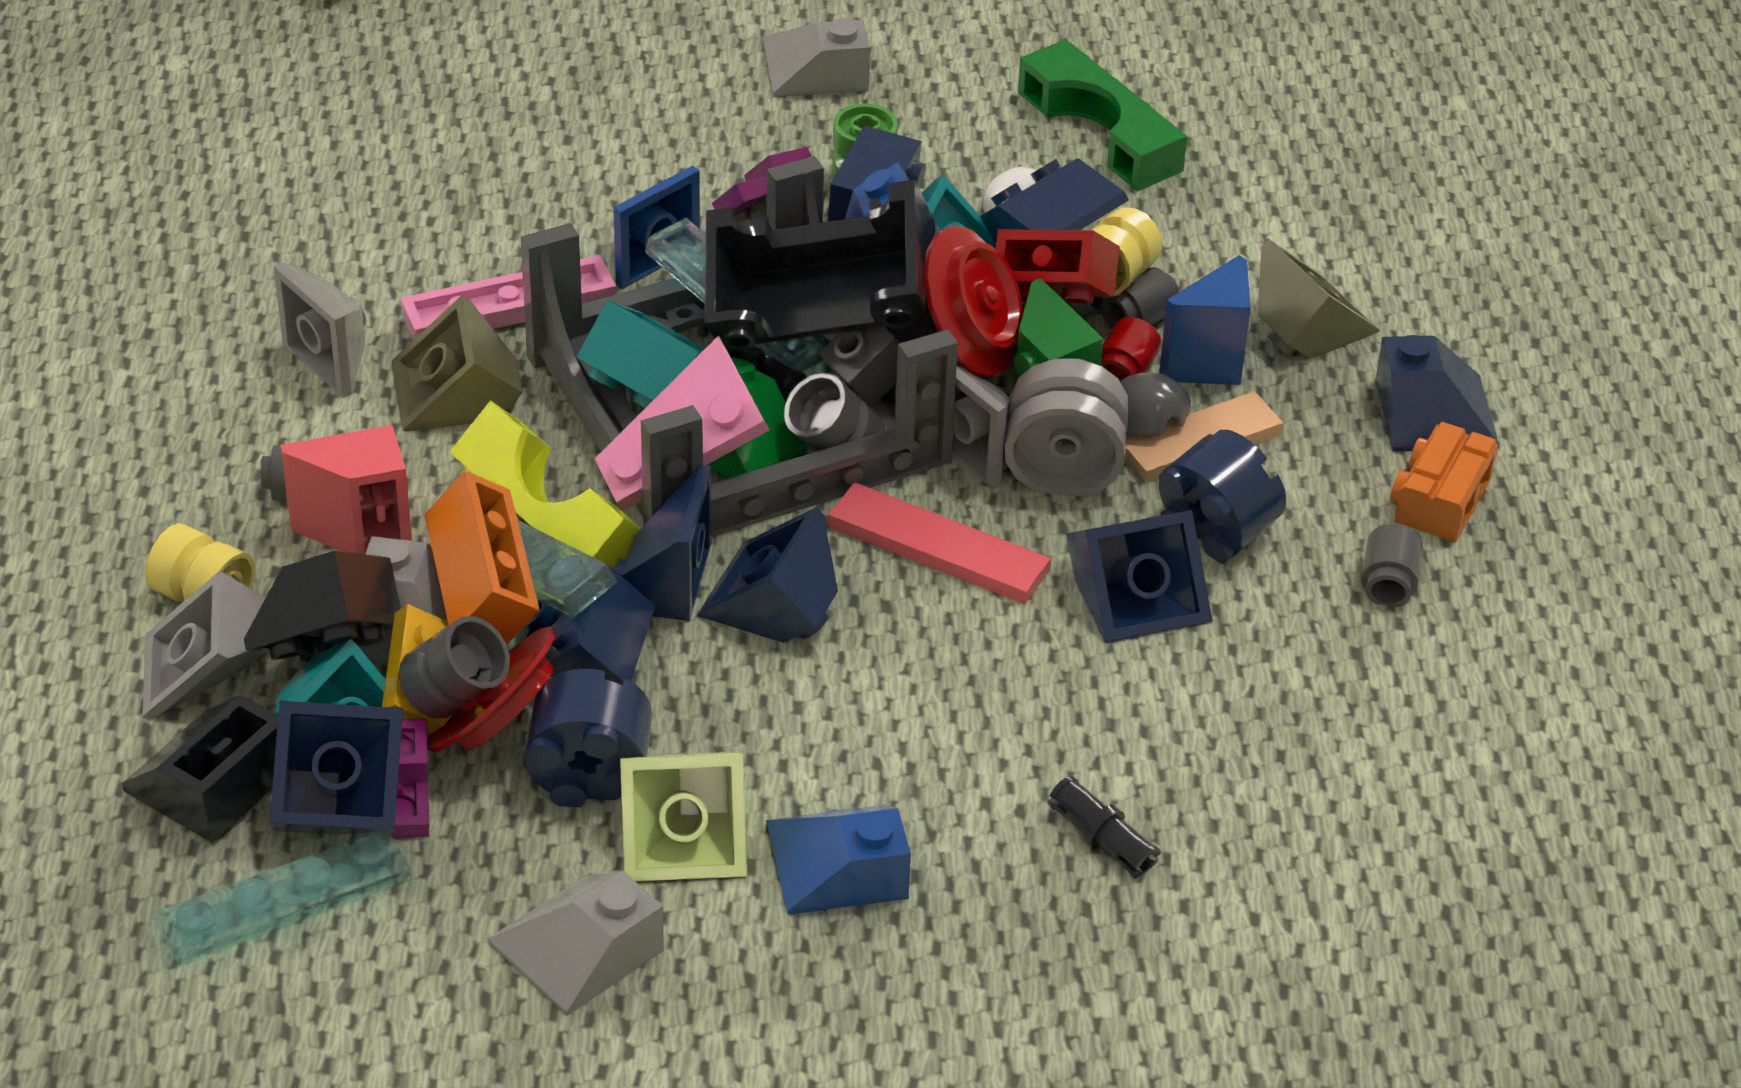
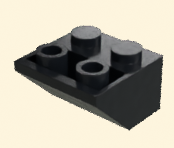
M331 551L282 566L244 637L246 651L270 652L272 660L299 656L300 661L306 662L314 655L349 639H352L358 647L385 640L384 631L393 628L395 612L401 609L390 557Z
M242 695L204 711L122 783L123 791L213 843L272 790L278 715Z

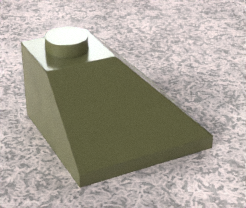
M1267 239L1261 246L1258 316L1273 329L1267 337L1287 355L1292 356L1297 350L1312 359L1380 331L1319 272L1270 239Z
M463 295L392 360L402 429L404 431L472 424L490 400L507 411L516 403L518 397L523 394L516 358L471 300Z

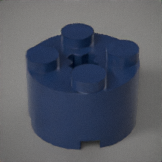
M1228 429L1219 430L1214 435L1210 433L1203 437L1159 474V492L1165 507L1160 516L1192 510L1197 538L1202 541L1205 553L1220 564L1225 563L1228 559L1239 553L1284 514L1287 502L1286 493L1279 475L1277 474L1274 478L1270 479L1261 466L1267 460L1263 452L1244 436Z
M574 669L551 677L543 686L542 693L537 699L535 698L526 745L525 764L530 776L539 786L550 793V799L555 805L560 807H581L586 799L617 800L621 798L620 758L647 757L652 721L650 701L646 694L633 682L624 678L622 686L605 680L606 671Z

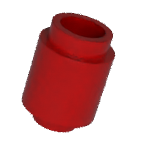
M1134 317L1120 319L1103 343L1100 366L1117 377L1119 381L1130 375L1141 372L1147 373L1161 351L1162 341L1159 333L1152 325L1142 319Z

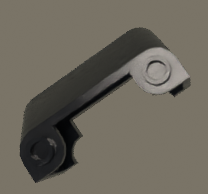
M915 179L888 183L889 199L886 204L882 205L880 199L869 201V216L773 230L766 217L755 218V226L736 221L735 212L732 207L707 210L705 325L715 339L719 336L724 346L729 349L746 350L755 344L881 326L902 328L912 324L925 311L927 299L923 277L926 250L935 235V220Z

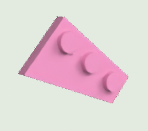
M719 336L595 458L615 501L622 511L643 500L641 420L694 405L703 419V465H708L769 431L765 420Z

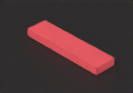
M855 482L828 514L829 528L1023 604L1027 603L1051 568L1050 557Z

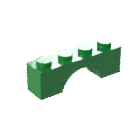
M1067 39L1020 57L1018 94L1046 117L1078 116L1093 120L1106 127L1110 131L1107 167L1137 192L1184 172L1187 135Z

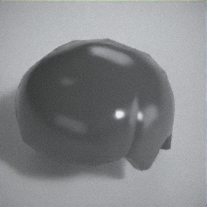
M1141 372L1130 375L1120 381L1128 395L1129 414L1125 435H1161L1171 417L1177 419L1179 427L1184 426L1186 417L1190 413L1191 400L1187 390L1174 379L1165 374Z

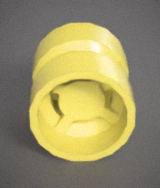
M1122 207L1113 210L1096 227L1091 229L1120 246L1114 296L1122 293L1160 256L1162 239L1156 223L1147 214L1135 208Z
M177 523L167 528L152 546L146 562L145 578L146 584L151 590L176 602L183 603L219 571L252 588L255 577V563L250 554L229 544L219 541L215 542L212 536L187 524Z

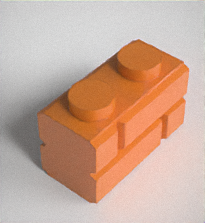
M1442 421L1439 425H1436L1428 440L1418 438L1409 461L1410 472L1400 470L1391 490L1390 501L1397 503L1394 522L1457 543L1493 476L1499 446L1496 439L1475 432L1468 435L1465 429Z

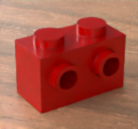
M998 229L996 250L1004 257L1013 271L1023 303L1027 302L1032 281L1040 278L1067 303L1091 305L1093 304L1094 297L1114 298L1120 246L1094 230Z

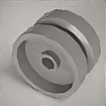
M1081 359L1049 360L1034 365L1017 379L1010 394L1009 423L1006 428L1005 437L1006 464L1015 478L1034 492L1083 497L1101 492L1113 483L1125 464V434L1127 432L1129 414L1128 395L1119 379L1102 366Z

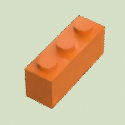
M464 470L424 514L448 625L461 617L475 616L487 621L497 629L508 645L540 611L511 491L508 488Z

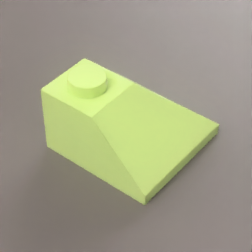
M694 753L620 758L624 872L634 881L747 877L742 753Z

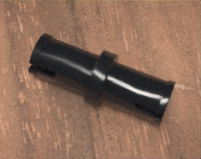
M1074 776L1065 777L1051 791L1049 795L1051 799L1047 802L1048 806L1060 813L1083 833L1082 839L1085 844L1093 850L1100 847L1127 870L1132 878L1137 879L1156 865L1159 860L1157 856L1161 854L1160 848L1151 844L1124 821V812L1117 806L1112 804L1106 806L1082 786Z

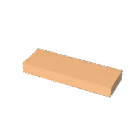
M1253 391L1189 414L1183 427L1178 426L1177 419L1168 421L1161 435L1126 436L1125 461L1144 483L1159 479V474L1166 467L1210 433L1214 435L1219 430L1228 429L1244 436L1253 444H1258L1282 435L1284 422Z

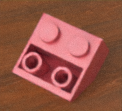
M392 425L280 445L289 522L293 532L342 552L366 554L372 536L412 541L406 467Z

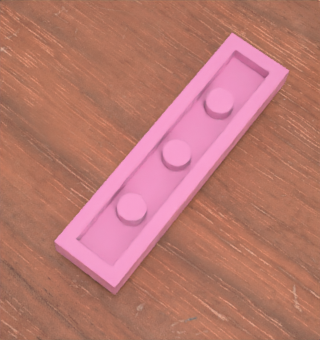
M601 255L580 259L582 304L617 294L616 284ZM522 272L401 298L402 315L413 340L461 295L471 300L493 329L525 322Z

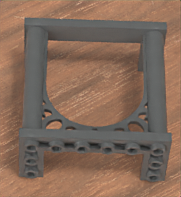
M815 156L767 169V220L773 230L823 223L824 167ZM568 223L521 236L527 357L535 369L547 366L602 452L636 418L628 402L626 385L619 383L615 390L587 375L591 366L576 358L606 301L609 300L638 310L677 333L705 326V269L582 304L579 234L573 225ZM949 330L898 344L896 385L872 407L881 417L884 425L883 432L712 483V537L842 497L854 482L871 488L951 463L958 342ZM840 332L799 339L820 352ZM694 405L641 420L643 500L635 504L643 517V526L699 465H703V419Z

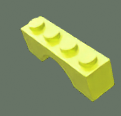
M490 400L450 450V453L465 466V471L510 489L518 523L524 519L530 525L525 534L549 554H552L557 549L564 556L558 564L572 577L575 578L581 574L588 576L606 564L615 570L619 558L627 559L633 538L641 530V527L618 506L590 488L572 499L556 503L549 502L544 488V471L552 448L519 419Z

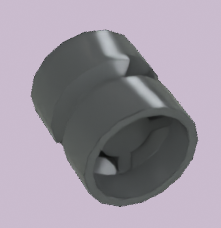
M819 373L807 377L794 388L785 404L784 419L788 429L816 452L883 432L884 425L880 415L833 374Z
M475 616L461 617L404 656L399 669V681L402 692L409 703L421 714L434 719L447 718L505 680L510 668V655L507 644L499 631L487 621Z

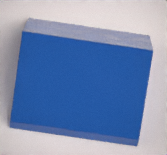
M1238 255L1167 299L1159 374H1165L1178 383L1241 385L1251 309L1248 266L1245 258Z

